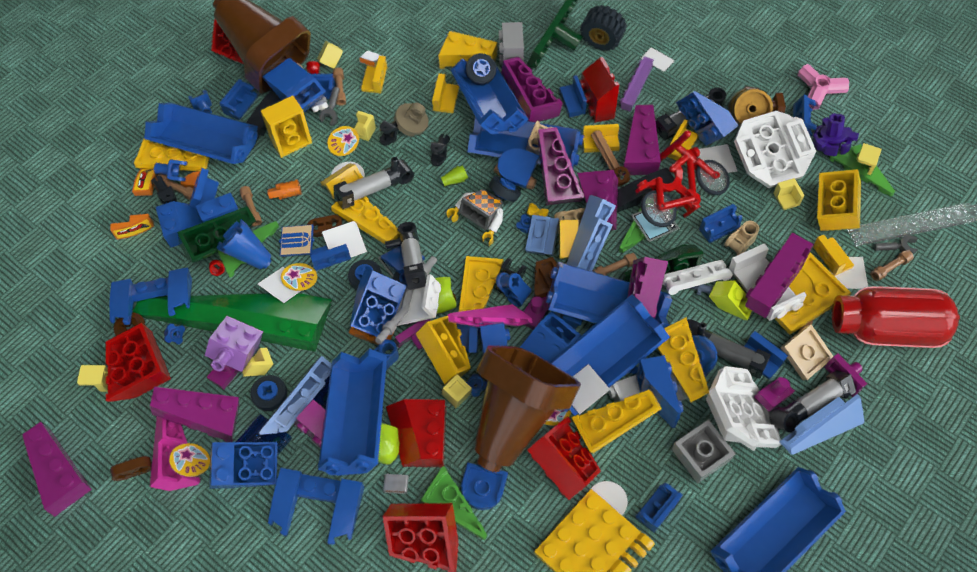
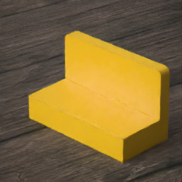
M386 56L378 57L376 67L367 65L361 86L362 92L381 93L387 71Z
M438 74L432 99L433 111L454 113L459 85L446 83L445 74Z
M684 119L670 145L688 130L686 129L687 120ZM690 131L691 136L682 144L688 150L693 148L698 139V134ZM675 150L668 157L677 161L681 154Z
M619 124L583 126L584 153L600 152L591 137L594 131L599 130L611 151H619Z
M349 163L320 183L322 186H326L333 199H335L334 185L343 181L349 184L363 178L355 164Z
M559 220V258H569L578 231V220Z
M824 234L817 237L813 248L834 276L854 267L852 261L833 237L827 239Z

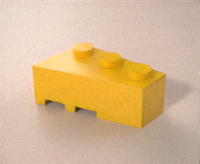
M449 31L438 55L440 69L453 67L461 59L468 62L469 58L479 53L487 54L495 61L497 58V42Z
M448 316L426 322L416 333L444 385L448 384L457 374L462 377L471 369L466 348L461 343V330L457 328L456 323L449 322Z

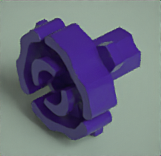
M833 113L829 117L822 119V125L818 126L814 132L812 143L816 150L829 156H837L838 149L841 146L840 154L844 155L850 151L852 141L858 140L859 133L853 132L850 127H844L845 117L842 114Z

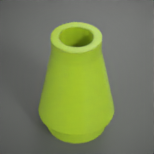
M463 165L460 167L456 166L441 177L445 187L465 182L468 179Z

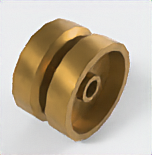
M742 89L736 92L730 99L728 111L740 126L744 120L773 112V103L770 96L759 89Z

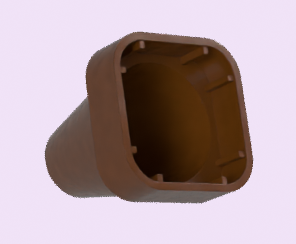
M250 0L213 1L212 6L215 8L214 18L243 61L245 79L261 94L272 89L262 78L265 74L288 58L301 65L307 59L310 50L311 32L295 16L288 17L283 21Z
M488 346L477 369V372L487 379L474 444V450L479 454L478 464L492 472H500L502 466H512L555 410L570 409L581 383L550 362L523 348L515 346Z

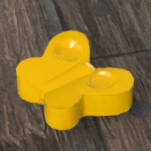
M529 203L528 215L548 216V209H539L534 203Z

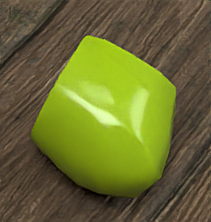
M435 278L441 284L436 314L456 308V297L451 289V278Z
M381 423L378 462L389 465L399 454L398 429Z

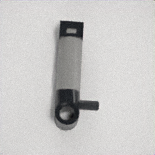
M392 157L391 167L349 184L343 181L334 185V198L342 209L353 206L354 201L397 183L403 185L409 183L415 174L405 160H398L397 157Z
M404 222L397 229L400 239L386 241L385 246L387 249L401 246L404 275L408 290L425 287L426 275L416 225L413 222Z
M835 370L826 376L827 381L786 407L773 409L769 418L771 425L792 433L800 422L836 398L846 399L856 393L852 375Z

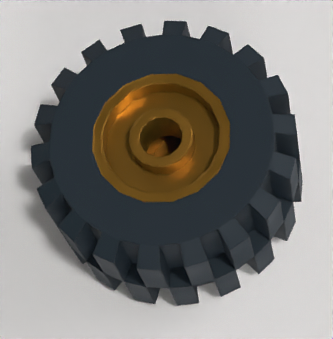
M604 5L594 6V8L589 10L581 25V36L584 37V41L588 42V45L593 46L595 49L602 51L613 50L619 45L626 31V20L616 9H612L609 6L605 7Z

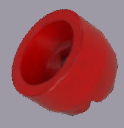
M316 61L307 62V72L309 74H318L320 64Z
M215 259L209 263V271L212 275L219 276L224 273L225 266L220 260Z

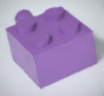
M226 316L209 338L205 356L213 359L211 366L216 371H222L225 365L243 372L259 348L263 331Z

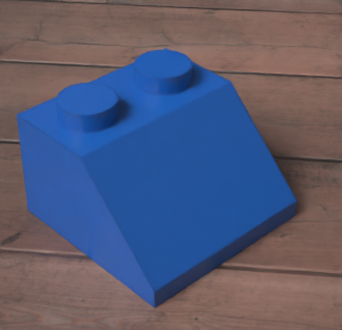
M173 201L156 207L163 236L170 248L180 245L177 232L202 223L197 209L190 207L189 204Z

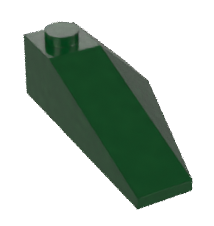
M249 207L238 209L177 232L179 244L186 258L194 263L213 255L218 251L217 245L219 241L223 243L225 240L223 237L224 233L236 221L240 223L242 219L249 227L255 223L256 219Z
M684 244L654 259L668 261L665 274L700 265L703 251L694 244ZM632 269L624 273V281L630 282Z

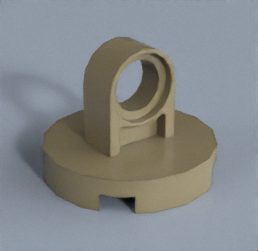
M420 103L400 105L394 114V122L396 120L398 130L411 137L419 134L422 135L429 122L428 116L425 113V107Z

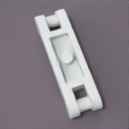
M718 260L665 274L662 284L667 286L666 290L670 295H674L679 290L721 279L727 281L731 279L733 274L726 268L723 260Z

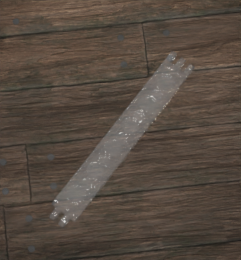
M964 203L860 225V228L848 229V232L852 234L851 238L855 240V246H861L906 235L977 221V204Z

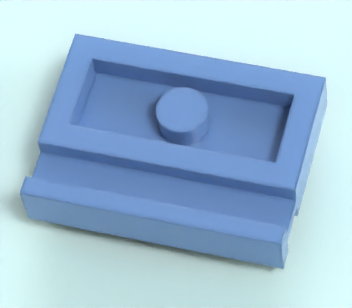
M532 215L525 251L553 256L559 218L554 219Z

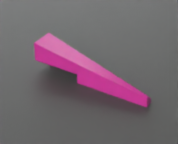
M513 304L448 313V320L451 323L479 328L480 326L504 323V325L514 327L533 323L530 316Z
M160 417L156 418L150 487L172 491L198 485L200 477L180 475L172 469L169 462L173 449L179 445L187 444L181 424H176Z

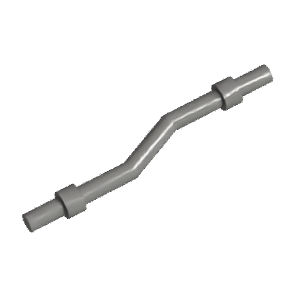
M431 256L423 264L426 277L437 262L434 256ZM406 287L400 310L390 321L385 323L382 331L375 339L378 344H382L388 335H392L397 329V324L409 310L414 289L408 290V287Z

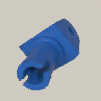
M203 90V95L192 98V96H188L193 109L212 113L210 108L212 102L206 90Z
M169 160L168 164L156 163L154 165L155 174L167 175V178L170 180L185 181L186 178L178 177L179 166L187 165V162Z

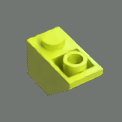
M735 280L717 281L709 295L710 299L719 309L743 320L749 319L752 310L745 307L748 299L745 298L746 293Z

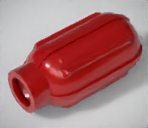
M865 287L858 290L853 296L837 295L832 308V324L836 333L853 334L860 342L875 346L942 347L952 340L960 320L957 306L952 298L941 290L928 288Z

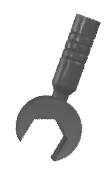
M337 87L332 89L329 108L322 110L319 116L322 123L325 117L331 116V126H334L338 121V115L333 110L336 106L340 90Z
M906 235L899 243H874L873 248L874 251L897 250L899 248L901 252L909 250L915 254L918 249L910 248L907 242L915 243L917 238Z

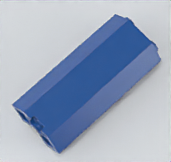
M461 59L451 69V72L480 126L491 135L498 134L499 131L516 132L529 119L498 67L496 66V74L493 80L487 84L478 85L471 82L467 77L465 71L467 61Z
M170 102L159 103L157 121L146 122L144 139L236 164L244 162L254 147L258 137V126Z
M475 117L473 133L469 136L467 152L500 157L505 151L512 148L526 150L536 122L526 121L516 132L499 131L498 134L491 135L480 126ZM540 123L549 128L557 127L572 168L575 165L578 166L579 155H577L579 145L583 144L584 135H581V130ZM532 144L533 147H539L536 144Z
M558 262L557 267H553L550 278H552V283L545 302L548 304V310L598 323L627 299L630 282ZM660 291L655 320L663 328L669 326L666 316L672 298L669 293Z
M630 295L550 361V363L572 377L589 364L610 388L639 364L640 359H645L670 337L662 325L649 314L642 302L634 295ZM571 405L570 409H564L566 412L570 410L574 416L578 414L573 405Z
M368 349L360 358L341 352L332 361L318 470L324 471L328 475L337 476L368 473L378 464L387 355Z
M797 467L710 552L723 572H786L846 510L838 494L821 488L818 477L813 471Z

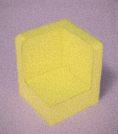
M325 41L317 59L319 62L334 69L343 50Z
M358 111L356 113L358 123L354 129L357 131L360 139L369 141L376 129L374 116Z
M863 143L856 159L859 163L870 166L867 174L871 175L877 165L882 149Z
M795 178L777 183L774 195L781 208L787 210L800 206L804 194Z
M260 348L255 356L251 358L242 372L244 377L266 375L273 365L268 349Z
M81 365L77 383L79 385H94L100 392H108V385L106 384L108 368L105 365Z
M457 374L443 387L442 396L457 408L470 396L472 388Z

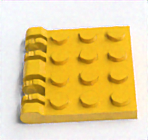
M810 252L804 266L789 286L796 296L803 292L806 293L803 306L796 311L791 310L787 312L782 318L774 319L790 335L833 308L837 295L850 296L851 292Z
M591 489L534 551V554L553 572H632L619 558L621 557L630 566L635 568L638 565L637 561L625 551L630 547L637 555L644 558L646 551H650L655 543Z

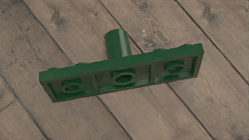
M566 0L527 63L531 70L538 67L548 50L547 48H549L553 41L552 38L575 51L583 36L564 24L569 17L568 14L576 6L574 2L577 3L578 0Z

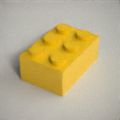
M290 96L261 110L271 142L281 158L312 143L303 109L294 96Z
M859 170L819 173L817 220L820 230L860 228L861 180Z

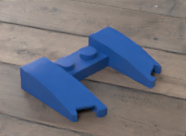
M188 267L169 271L168 278H159L148 282L133 284L131 279L112 282L109 302L110 322L114 323L116 317L124 318V325H130L135 301L168 295L169 316L176 315L174 308L185 304L187 309L190 308L192 277Z
M280 468L268 523L270 525L273 522L277 523L282 528L280 533L287 537L298 497L336 503L328 544H335V537L346 534L350 540L353 536L365 487L362 482L347 479L339 481L305 475L301 471Z

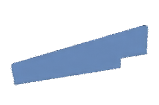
M589 196L567 261L568 265L589 271L593 270L612 228V224L607 221L616 205L599 197Z
M323 356L319 357L258 434L287 432L295 422L296 417L326 384L324 380L330 376L332 364Z
M857 394L846 403L840 397L836 398L800 423L780 443L793 455L863 424L864 415L861 397Z

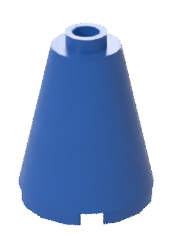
M242 219L240 223L236 221L224 233L223 237L225 240L223 243L219 241L217 245L219 251L257 269L267 268L272 261L270 259L271 254Z

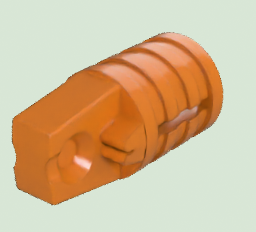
M298 179L275 184V188L268 189L267 191L269 199L279 197L281 200L287 197L302 195Z

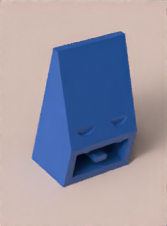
M290 58L262 77L281 100L294 96L303 112L323 99L326 93L325 89L311 74Z
M696 91L676 102L680 112L687 118L689 125L695 130L700 141L705 146L725 137L739 126L728 110Z
M364 270L357 288L350 326L377 337L385 323L390 321L397 313L407 285L373 270Z
M551 311L535 327L520 348L528 350L550 362L582 335Z
M665 355L640 359L636 373L640 393L651 390L662 408L658 413L672 428H675L683 412V405L676 396L677 385L671 379L672 368L670 362L666 361Z
M212 442L209 489L276 485L277 442Z

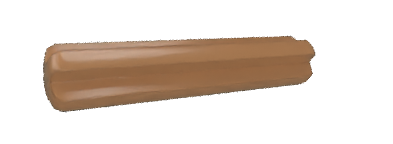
M594 131L591 137L609 170L620 167L601 131Z

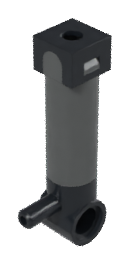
M715 87L705 97L723 107L726 92L722 88ZM680 110L669 116L666 113L656 118L657 133L666 141L675 136V132L678 131L684 119L687 120V118Z
M687 320L692 336L701 335L708 338L714 344L718 357L748 369L751 376L758 379L761 378L771 354L760 349L753 351L706 330L707 325L704 322L699 323L695 320Z

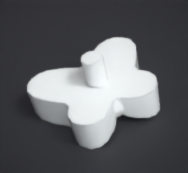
M324 96L323 99L311 107L313 112L322 111L328 107L326 97Z

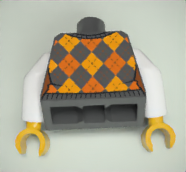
M483 189L477 192L465 193L455 204V208L447 210V217L450 218L453 215L451 220L456 222L459 219V212L484 230L489 229V232L483 234L482 240L484 242L486 238H491L489 240L490 246L494 242V232L498 231L503 221L502 198L496 194L492 195Z

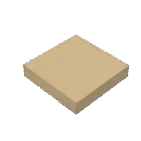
M812 324L804 327L780 347L788 355V360L803 381L812 377L833 357Z

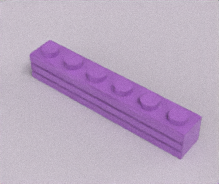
M644 56L640 60L639 67L636 68L635 75L631 78L632 82H629L628 90H625L624 98L620 100L621 109L631 112L653 67L654 59Z

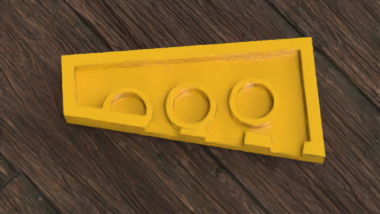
M143 139L134 165L136 168L154 169L156 163L168 164L169 160H179L187 162V165H180L179 170L200 171L201 168H207L210 158Z
M366 196L354 201V205L346 209H342L338 202L331 206L332 212L348 222L354 221L359 229L384 244L386 241L395 240L399 237L398 228L386 216H383L380 210L373 206Z
M466 256L459 312L486 307L504 259Z
M684 318L664 328L670 338L657 349L662 356L665 355L666 361L670 362L673 375L689 401L693 402L708 394L709 389L687 318Z
M646 390L626 397L622 401L612 402L605 407L573 416L572 419L591 453H594L662 408L653 392Z

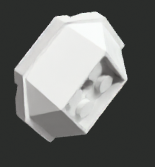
M779 111L744 120L734 140L747 174L767 188L777 186V183L795 178L797 180L802 178L816 153L803 119L792 117Z
M724 366L718 370L709 394L706 397L707 403L724 441L748 443L753 447L777 448L782 445L778 428L770 423L771 413L754 398L760 390L753 381L748 369Z

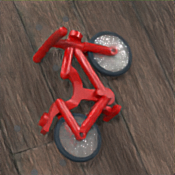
M688 130L660 153L661 161L675 150L681 154V157L669 168L670 172H673L675 175L674 181L670 184H665L661 177H657L649 182L645 179L637 184L636 193L646 188H652V191L647 192L641 200V211L645 219L654 226L667 227L671 225L676 219L677 208L685 207L687 212L683 216L686 218L701 207L699 205L701 202L700 195L696 193L695 170L697 182L705 192L711 195H721L729 188V174L720 163L714 160L703 161L701 158H697L700 156V151L697 147L688 150L682 146L691 136V132ZM685 162H687L689 189L681 184L683 179V169L681 166ZM675 190L681 195V198L672 200L664 192Z

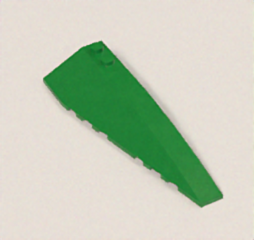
M270 293L191 296L190 308L187 309L185 304L174 308L176 315L169 316L168 297H155L137 301L133 313H138L147 319L215 332L225 317L229 316L263 331L261 338L263 342L315 352L332 304V299L298 293L283 303Z

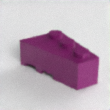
M614 170L577 173L586 203L589 196L593 195L616 205L607 221L612 224L611 230H616L618 178Z
M643 257L633 261L628 297L634 295L655 319L657 314L656 307L668 261Z
M312 400L296 417L294 425L302 433L312 438L311 440L321 448L326 410L315 400Z

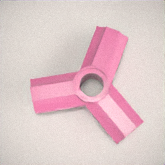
M808 64L798 71L797 75L811 88L808 98L816 101V106L809 104L812 110L820 108L826 94L847 93L849 90L848 78H829L826 75H820Z

